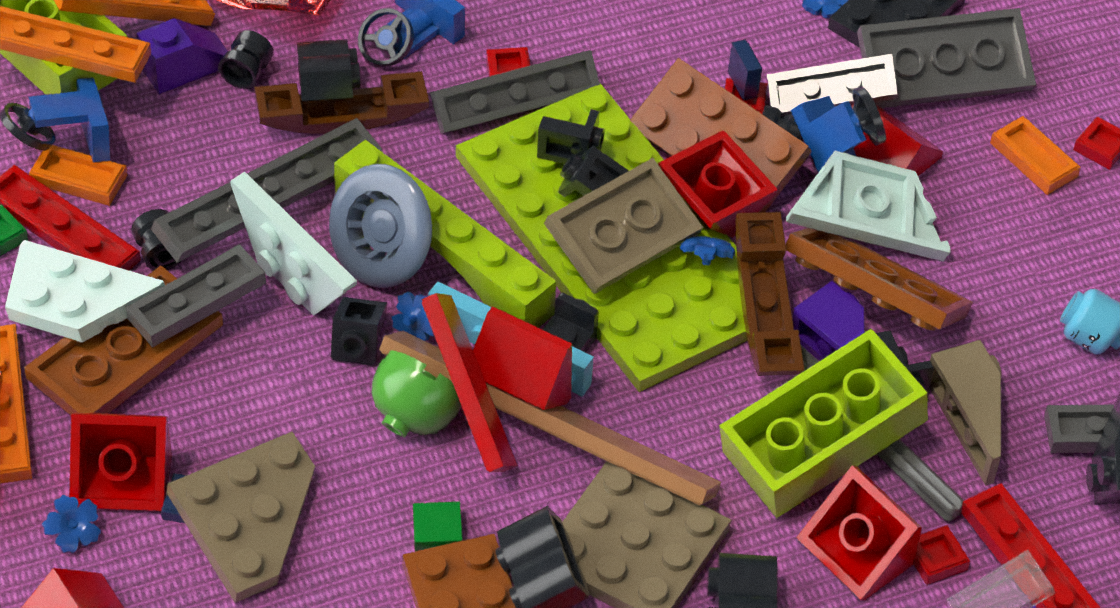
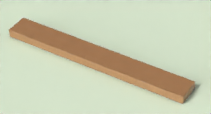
M405 331L384 336L379 349L382 351V354L387 355L391 350L404 353L426 364L427 366L424 370L436 378L441 373L452 382L439 347ZM486 383L495 408L620 468H624L697 505H702L715 498L722 482L563 406L542 410Z

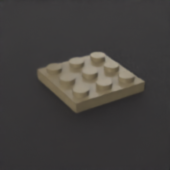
M606 461L562 523L571 541L575 559L580 567L590 596L613 608H677L729 532L731 519L703 505H697L624 468Z

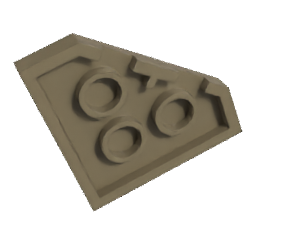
M289 432L168 483V497L178 510V513L235 603L278 584L315 470V465L293 432Z

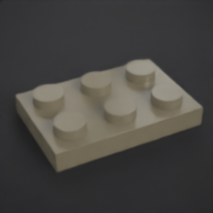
M653 158L550 214L544 222L593 294L598 293L675 249L685 239L698 236L703 229L701 223Z

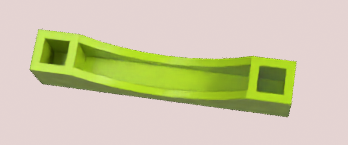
M367 140L362 141L334 162L335 194L348 176L368 165H391L407 173L421 188L428 202L432 219L430 247L444 257L464 277L484 304L490 307L493 306L538 328L554 315L555 279Z

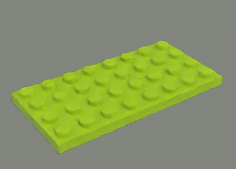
M600 84L456 145V158L546 274L556 280V287L560 292L573 298L584 300L590 306L598 309V341L637 391L641 392L748 341L740 296L737 249L727 234L724 235L710 229L685 201L703 226L698 236L718 238L729 242L736 250L733 259L715 255L710 265H704L700 256L695 255L694 252H683V250H680V245L598 293L593 294L544 224L547 216L578 200L583 195L576 190L566 197L558 193V189L564 180L560 176V172L565 164L537 158L538 128L542 117L546 116L585 125L591 109L600 111L599 127L605 129L601 152L629 171L652 158L657 164L664 160L635 124L629 121L630 118Z

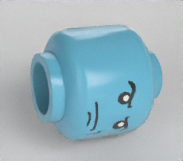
M1089 289L1084 294L1077 291L1067 304L1060 318V322L1065 324L1064 336L1095 355L1104 353L1110 346L1117 350L1120 347V302L1098 289Z

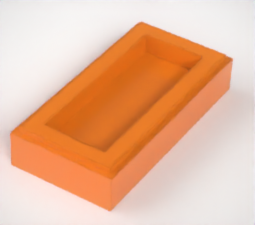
M1024 116L992 133L990 144L1046 195L1079 176L1081 167Z
M52 145L49 150L41 152L29 172L30 176L49 189L107 206L111 205L128 176L126 165L112 161L93 162L91 155Z

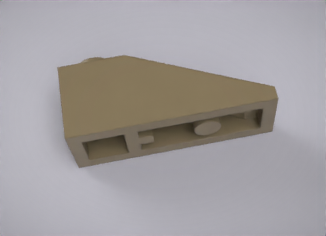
M977 340L931 354L930 361L935 370L929 389L983 483L987 486L994 483L1001 458L1002 374L996 357L989 355L981 340Z

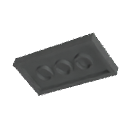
M1020 8L862 25L857 31L862 59L888 54L893 56L899 99L875 102L881 108L1032 91L1036 86Z

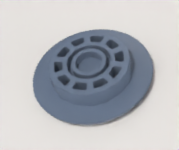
M372 164L353 172L338 188L330 209L329 232L331 243L339 262L356 280L376 288H390L409 280L422 266L431 244L432 219L425 195L418 184L407 173L391 165Z

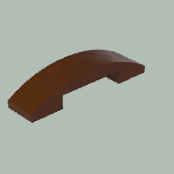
M422 71L381 75L380 87L353 89L352 99L302 102L297 83L254 87L260 124L297 133L326 134L356 118L367 130L401 121L429 108V98Z
M781 212L737 213L736 249L740 296L748 345L758 376L799 375L804 372L799 331L794 330L783 261L787 250Z

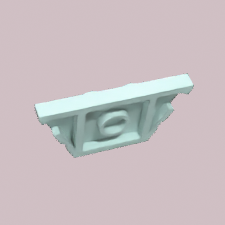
M838 151L833 152L786 217V222L940 261H944L950 254L948 241L941 242L935 230L933 222L937 217L931 204L923 195V186L916 171Z
M246 172L231 180V187L258 265L265 271L267 276H274L285 287L286 293L294 303L302 304L314 316L357 285V280Z
M24 240L20 244L5 308L11 321L84 342L101 333L105 327L125 320L127 318V306L162 288L165 284L164 281Z

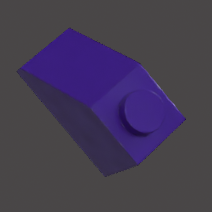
M176 18L137 32V40L151 44V55L142 71L158 94L219 71L218 64L228 51L214 32Z
M831 281L794 308L792 317L793 328L799 331L800 344L821 361L864 333V307L854 295L845 292Z

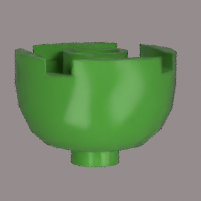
M391 350L385 359H382L372 380L371 393L375 407L385 416L382 425L401 437H406L409 431L418 435L437 433L447 427L461 409V403L453 383L441 373L436 378L424 369L427 365L404 353Z

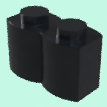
M347 39L297 42L302 102L352 99L353 89L361 88L357 49L348 48Z
M548 506L497 531L500 547L495 549V553L503 570L512 576L514 586L509 588V594L516 608H570L589 598L587 585L575 559L567 531L561 519Z
M719 553L717 567L708 568L707 596H716V607L708 608H777V556Z

